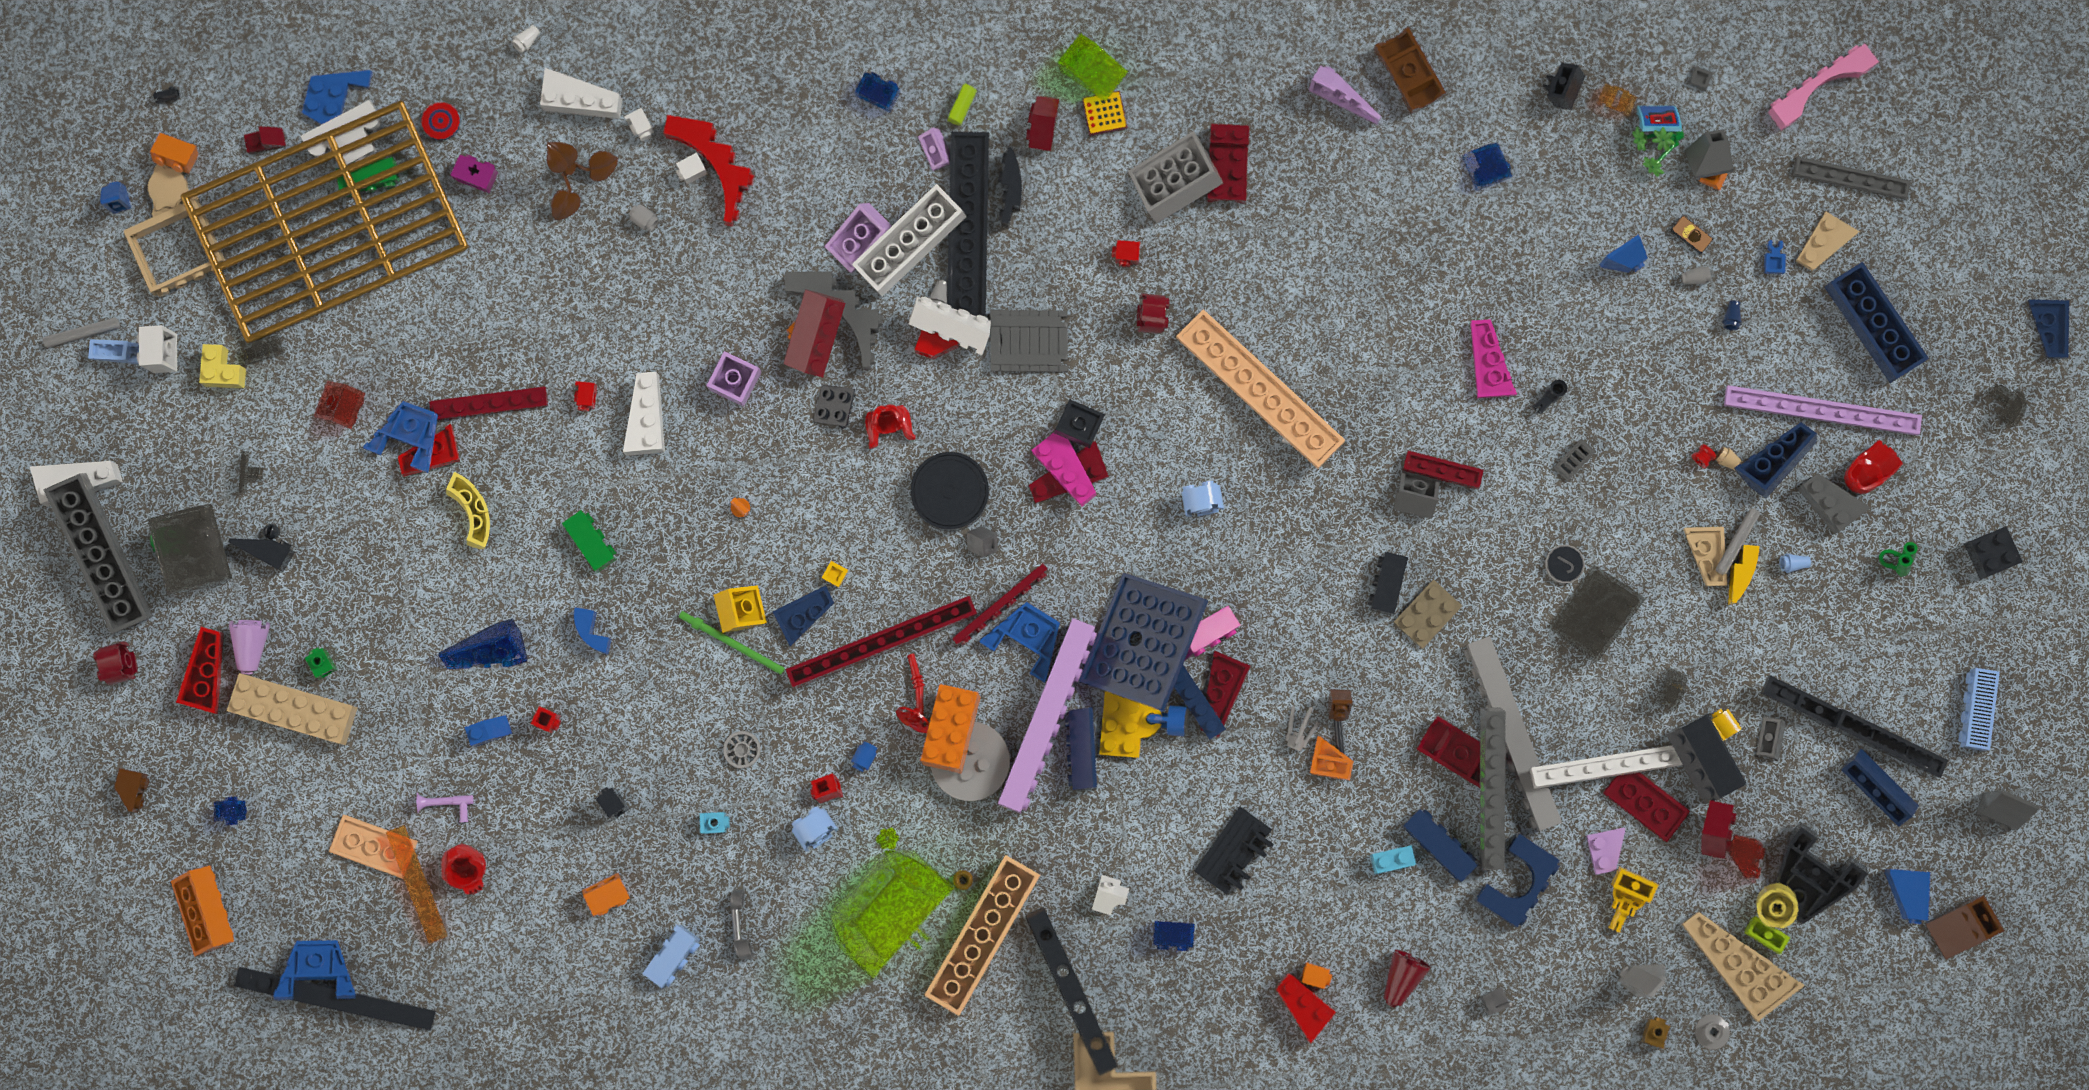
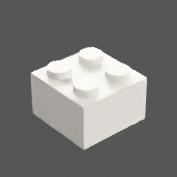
M162 325L139 327V333L137 334V342L139 344L137 361L139 366L153 373L177 372V333Z

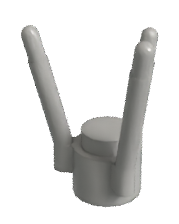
M1291 707L1288 732L1285 738L1288 741L1286 746L1300 752L1302 748H1306L1309 739L1320 724L1317 721L1306 737L1302 735L1313 710L1312 707H1309L1299 732H1294L1293 735L1295 707Z

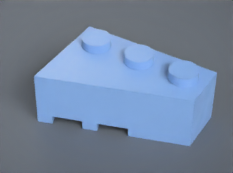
M682 925L674 927L673 934L669 939L665 940L664 946L643 972V975L661 988L669 987L676 978L673 975L678 969L681 971L688 962L686 960L690 953L694 954L700 946L698 944L700 939Z

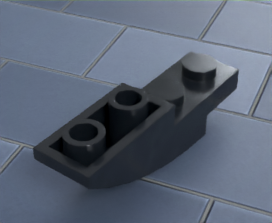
M1008 147L1007 153L1003 152L1002 164L1005 165L1004 170L999 172L998 182H1001V188L1008 189L1003 192L1002 202H1005L1004 209H1000L998 218L1001 221V226L1006 228L1010 226L1012 211H1020L1022 202L1021 173L1012 147Z

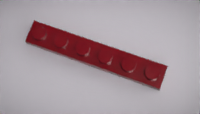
M546 386L429 401L430 411L438 415L437 420L549 406Z
M1044 563L952 638L953 642L957 646L960 644L962 646L966 645L972 639L970 636L974 632L980 633L987 627L986 622L990 619L996 620L1002 614L1001 610L1004 607L1010 608L1017 602L1016 597L1021 593L1023 596L1032 589L1031 585L1034 582L1040 583L1048 576L1046 574L1048 568Z

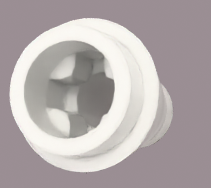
M531 25L528 29L514 36L513 46L521 53L528 51L536 37L540 34V31L534 25Z

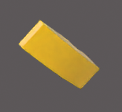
M1742 545L1739 551V564L1734 563L1731 565L1728 605L1735 604L1748 587L1755 572L1760 546Z

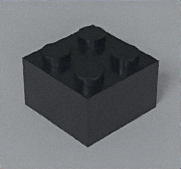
M2007 526L1964 543L1980 580L2023 562Z

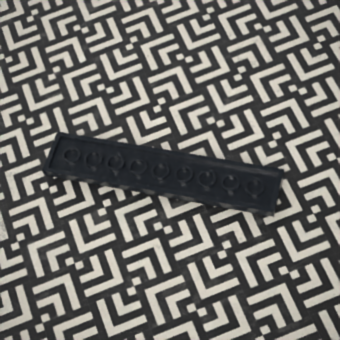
M951 131L949 197L967 217L949 233L947 304L953 309H963L971 315L986 317L989 132Z

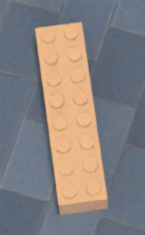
M1005 855L924 996L960 1016L1040 877L1038 873Z

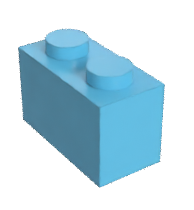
M1412 845L1370 855L1375 874L1416 865Z

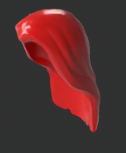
M1881 440L1876 441L1871 447L1855 458L1847 468L1844 475L1845 485L1856 494H1867L1895 474L1903 465L1901 459L1897 457V453L1891 447L1888 448L1886 444H1882Z

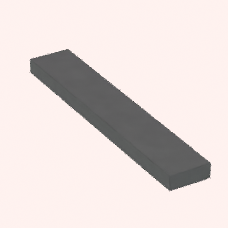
M1798 156L1795 158L1792 173L1794 177L1902 200L1908 199L1911 182L1906 179Z

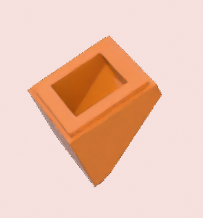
M1727 173L1700 178L1699 182L1721 190Z

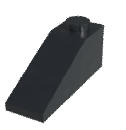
M230 538L228 540L229 543L284 572L295 551L290 549L292 545L283 540L280 543L275 540Z

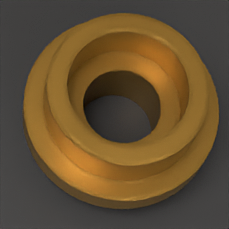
M960 870L954 875L953 883L957 889L967 890L973 884V877L968 871ZM965 876L967 882L961 884L959 882L960 877Z

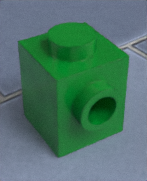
M315 648L305 657L316 679L321 680L337 671L326 649Z

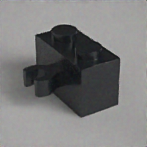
M1561 62L1555 77L1553 75L1546 76L1551 83L1548 85L1543 84L1542 86L1546 91H1549L1547 97L1554 107L1572 110L1586 76L1579 65Z

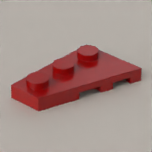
M451 423L441 432L435 433L429 470L460 462ZM412 447L398 456L403 477L423 472L410 466L418 450L417 447Z

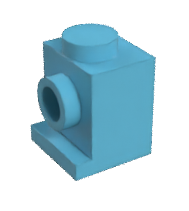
M725 812L700 813L701 834L726 833V828H730L729 816H726ZM713 819H717V826L711 825Z

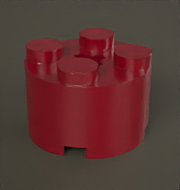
M1141 293L1139 299H1142V305L1138 304L1136 326H1140L1137 332L1162 334L1168 328V317H1165L1166 309H1169L1170 299L1165 298V295Z
M121 641L101 647L93 652L94 660L98 666L97 677L101 682L105 681L108 685L112 686L136 678L134 676L135 673H138L136 657L133 651L129 652L127 647H130L127 642Z

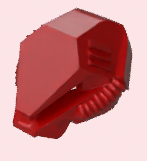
M462 843L443 853L441 861L442 878L449 886L455 889H463L467 895H474L483 889L484 883L482 878L486 873V860H484L483 854L473 847Z

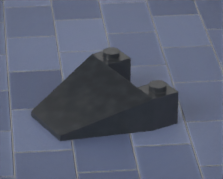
M1800 821L1787 838L1775 883H1781L1794 892L1798 903L1796 920L1804 924L1856 890L1869 873L1866 866L1851 856L1837 871L1809 852L1818 839L1817 833Z

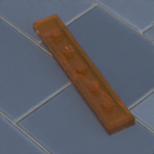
M402 825L385 832L428 943L430 944L448 937L406 826Z

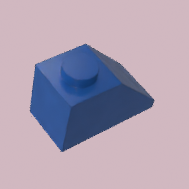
M111 182L101 188L100 203L111 213L114 214L132 208L126 186L121 182Z
M506 715L483 720L464 727L472 747H478L513 734Z

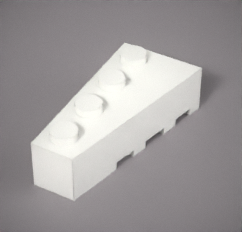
M545 68L540 101L543 111L620 119L622 99L618 93Z
M917 297L910 315L909 324L931 334L938 332V335L947 341L957 340L960 346L966 349L968 346L976 348V353L982 355L990 335L991 321L981 315H971L963 309H953L945 303L938 304L932 302L927 297Z
M657 372L637 373L623 453L626 456L665 452L659 375Z
M112 461L30 467L39 502L47 507L51 505L43 489L79 473H87L95 492L123 483L118 464Z

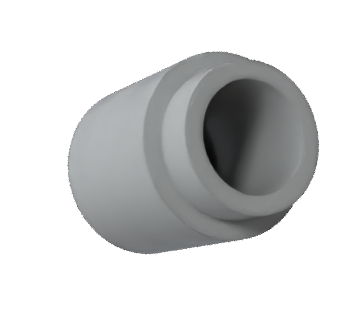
M641 204L635 205L629 212L630 221L645 231L651 232L659 222L656 214Z

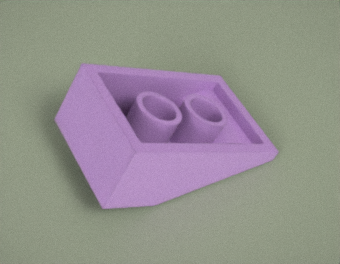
M870 203L859 204L825 245V248L850 273H853L856 269L852 264L892 225Z

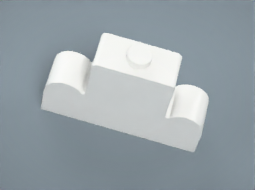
M368 100L300 137L304 142L377 110L373 103ZM381 118L334 137L338 147L340 148L368 136L366 130H377L381 125ZM327 140L308 148V151L315 157L332 151ZM371 142L343 154V158L346 164L349 165L375 154L376 149Z

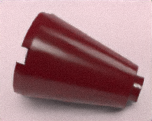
M1396 949L1392 955L1383 996L1386 1000L1385 1003L1393 1008L1404 1004L1431 968L1424 960L1416 959L1411 956L1412 954Z

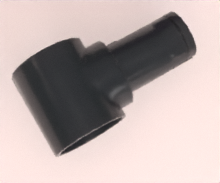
M1560 379L1553 381L1543 392L1544 395L1532 406L1533 409L1536 410L1541 406L1537 413L1542 415L1552 403H1556L1566 394L1567 384ZM1553 386H1559L1562 390L1561 394H1556L1553 391Z

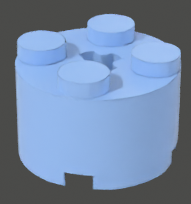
M1206 481L1199 487H1194V485L1183 487L1181 494L1186 517H1192V513H1197V516L1214 514L1219 512L1218 508L1224 510L1220 485H1217V483Z
M818 806L808 812L809 815L804 819L798 818L792 823V833L805 852L809 851L808 847L812 846L815 849L830 839L833 830L835 832L838 831L837 826L827 811L820 809Z

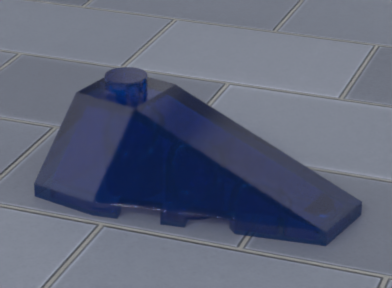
M513 618L495 623L438 653L447 669L472 668L473 664H484V668H491V664L502 663L503 667H511L528 661L522 633Z

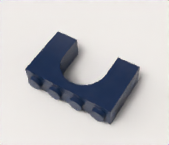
M1520 833L1516 834L1506 851L1524 862L1530 869L1532 883L1528 892L1519 898H1510L1490 885L1484 884L1474 900L1514 928L1525 923L1528 917L1526 915L1529 908L1533 909L1538 902L1536 897L1540 891L1543 893L1549 885V882H1547L1550 875L1554 876L1560 867L1557 865L1560 861L1558 858Z

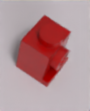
M575 381V386L578 388V391H575L574 402H577L576 405L578 406L577 410L589 412V409H595L598 386L591 382Z
M833 773L811 781L812 789H810L812 798L820 804L837 797H844L839 779Z

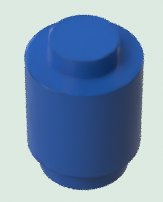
M863 741L862 745L858 746L851 760L853 763L852 767L860 772L868 771L877 755V748Z

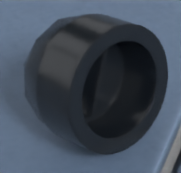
M268 524L263 528V534L267 539L274 540L278 538L280 529L274 524ZM270 527H273V528L271 529L270 535L268 536V532H269V530H270Z

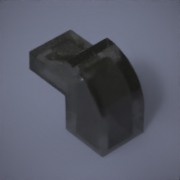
M1995 384L1987 392L1988 395L2003 404L1995 417L2012 428L2018 425L2025 414L2027 407L2025 396L2018 388L2010 393L2007 387Z

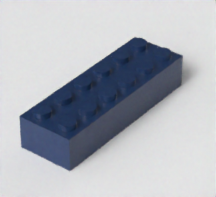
M1863 262L1832 280L1824 287L1890 384L1929 359Z

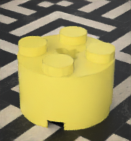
M1775 883L1764 887L1759 892L1756 899L1757 913L1765 925L1785 928L1795 921L1798 914V903L1794 892L1789 887L1781 883ZM1773 904H1780L1781 908L1774 907Z

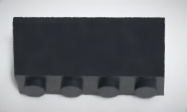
M1708 713L1679 725L1666 734L1705 805L1710 800L1716 801L1747 784Z

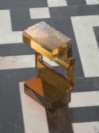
M1604 84L1596 104L1601 106L1605 104V107L1620 113L1624 112L1623 115L1629 116L1637 96L1618 86ZM1618 90H1620L1623 93L1621 95L1617 107L1615 108L1612 106V104L1614 102Z

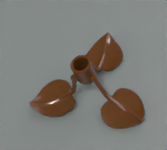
M547 142V166L554 173L562 172L561 176L564 178L568 188L567 191L559 190L554 195L551 203L553 218L558 221L568 218L578 211L581 204L580 196L572 192L567 175H572L577 167L587 172L590 171V178L593 181H604L615 170L618 163L617 156L608 151H598L590 157L589 167H584L575 162L578 154L572 145L564 142Z

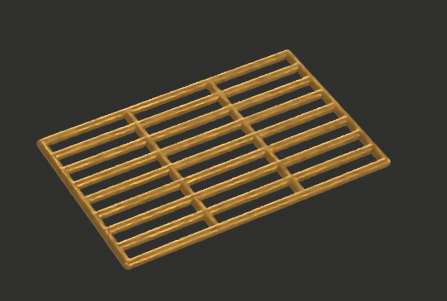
M401 100L182 193L180 196L247 343H252L468 249V243L405 103ZM394 111H400L403 121L340 148L338 147L334 137ZM407 127L411 135L410 139L352 164H346L343 154ZM326 140L328 141L332 151L266 178L263 167ZM415 145L420 156L357 183L354 182L351 172ZM336 159L340 169L277 196L274 195L271 185L329 160ZM421 163L424 164L427 174L367 200H362L358 190ZM256 172L260 182L194 209L191 198L249 173ZM341 176L344 177L347 187L287 213H282L278 203ZM428 181L432 182L435 189L434 192L372 219L370 218L366 208ZM259 190H264L268 200L202 227L198 216ZM349 194L352 195L355 205L297 230L290 231L286 221ZM439 198L443 207L442 210L378 236L375 225ZM269 207L272 208L275 218L210 245L206 234ZM356 212H360L364 222L300 250L298 249L294 239ZM447 216L451 227L389 254L386 253L383 243ZM274 226H280L283 236L220 263L218 262L214 252ZM368 230L372 240L312 266H306L303 256L361 231ZM455 234L459 245L401 270L394 271L390 261ZM286 242L288 243L292 253L230 280H226L222 270ZM373 247L376 248L379 258L317 285L314 284L311 274ZM296 261L300 271L234 298L231 287L289 262ZM378 266H384L387 276L327 302H322L318 292ZM301 278L304 279L308 289L242 316L239 305ZM309 296L312 297L315 307L255 333H250L246 323Z

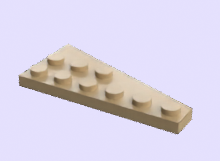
M1696 912L1681 924L1756 1022L1760 1021L1805 986L1701 913Z

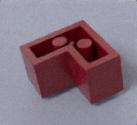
M1037 96L1035 103H1031L1028 123H1031V129L1027 128L1026 140H1029L1028 148L1051 151L1060 99Z
M1710 800L1702 830V855L1725 859L1726 853L1731 852L1733 830H1730L1731 825H1735L1737 813H1734V805Z

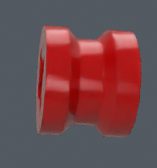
M1705 444L1699 447L1698 452H1694L1691 455L1692 459L1704 469L1709 466L1711 460H1715L1717 457L1715 452Z

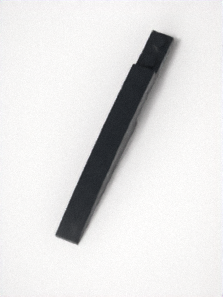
M1771 675L1767 677L1760 694L1793 709L1792 711L1926 773L1938 778L1942 777L1948 763L1947 759L1845 709H1839Z
M238 967L234 987L274 996L281 976ZM294 980L292 1001L432 1030L436 1014L435 1010L356 992L355 998L337 999V988Z

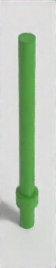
M684 611L680 613L679 618L691 624L692 628L704 631L780 675L785 670L779 664L705 624L701 618H695Z

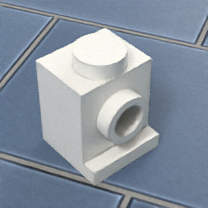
M642 108L624 116L634 136L638 134L641 141L649 139L651 134L654 133Z

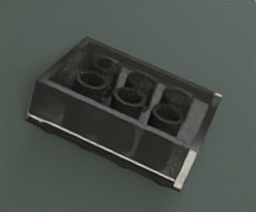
M212 504L190 507L147 520L168 595L220 586L232 579Z
M1594 565L1547 627L1593 663H1596L1646 599L1628 585Z

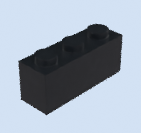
M1386 551L1383 556H1379L1377 567L1380 568L1379 573L1374 575L1372 582L1375 590L1374 594L1370 593L1367 604L1370 605V611L1389 616L1395 614L1408 557Z

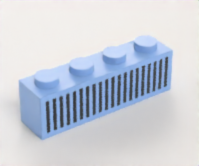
M1974 668L1970 669V672L1966 675L1968 691L1964 693L1963 702L1966 703L1965 711L1961 715L1963 730L1960 731L1958 737L1959 742H1961V748L1979 751L1990 750L2000 673L1998 671Z

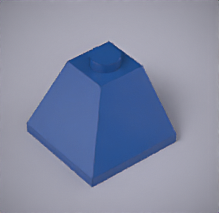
M1639 235L1635 236L1608 254L1599 264L1601 268L1626 273L1632 270L1637 272L1642 269L1648 257L1641 237Z

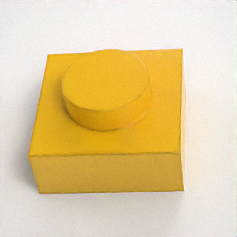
M831 561L822 579L840 588L849 570Z

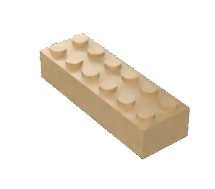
M239 673L227 711L346 745L358 707Z

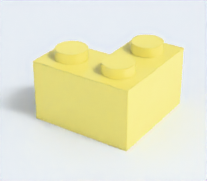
M202 345L199 383L205 387L245 388L246 369L241 365L227 364L228 349L223 345Z

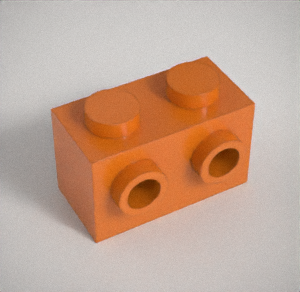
M159 133L150 150L152 161L157 165H166L180 173L185 172L189 174L198 157L196 145Z
M619 873L582 890L583 897L593 916L597 914L601 916L607 913L609 908L615 905L616 907L622 906L630 899Z

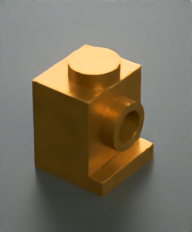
M1654 1017V1020L1648 1019L1641 1042L1664 1049L1670 1025L1666 1024L1667 1020L1659 1017ZM1657 1028L1661 1030L1659 1036L1655 1035V1029Z

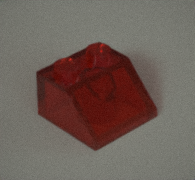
M327 381L313 417L343 428L352 429L357 421V414L364 403L366 393L347 384Z

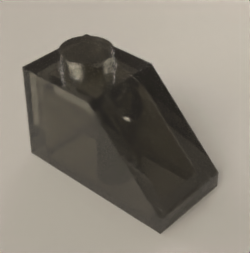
M1669 667L1654 704L1670 711L1677 710L1685 691L1688 675Z

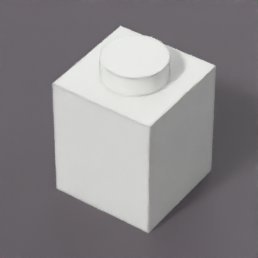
M697 153L676 163L679 168L676 170V173L681 181L685 180L686 184L707 175L706 169Z

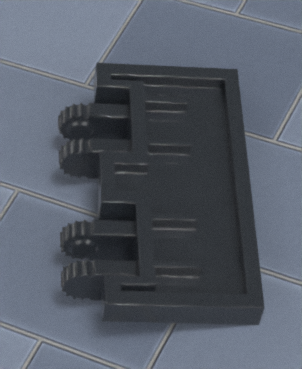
M1239 806L1194 872L1224 894H1227L1231 889L1230 886L1224 883L1225 880L1242 891L1244 888L1242 884L1232 879L1229 875L1234 870L1243 879L1249 881L1251 876L1236 865L1238 864L1243 869L1246 868L1254 854L1247 850L1248 848L1265 858L1267 854L1262 849L1253 845L1252 842L1257 838L1264 845L1272 848L1274 844L1259 833L1261 832L1268 836L1272 829Z

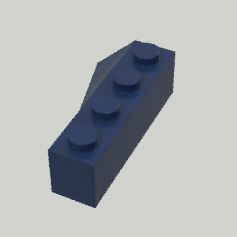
M1800 422L1781 435L1778 440L1769 443L1762 451L1753 454L1747 461L1737 465L1734 469L1751 489L1767 499L1817 443V433Z

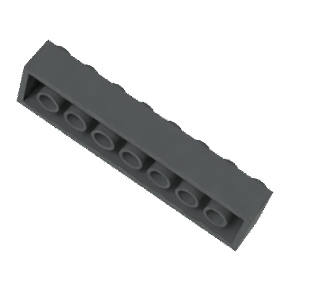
M79 473L43 489L110 633L120 632L153 617L87 473Z

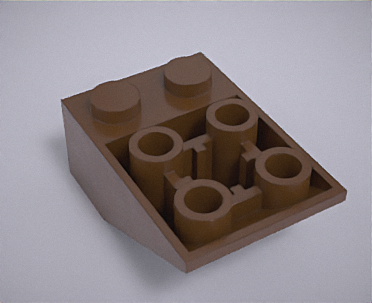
M1976 895L1925 924L1945 960L2005 931L1984 895Z

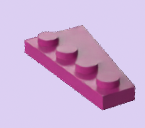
M1491 319L1471 321L1477 398L1516 396L1517 392L1506 367L1505 358L1500 350L1499 341Z
M1052 433L1031 450L1032 454L1081 507L1097 495L1068 439Z

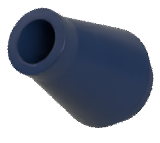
M1729 301L1722 320L1723 327L1726 330L1736 331L1742 325L1741 303L1739 301Z

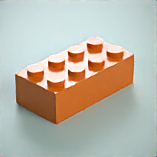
M939 684L920 760L924 766L962 774L981 698L978 692Z

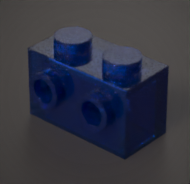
M865 71L855 90V95L890 113L900 95V88L898 84L891 80L886 82L881 79L880 75Z
M1154 921L1153 945H1157L1159 950H1169V946H1175L1177 951H1189V947L1194 948L1195 923Z

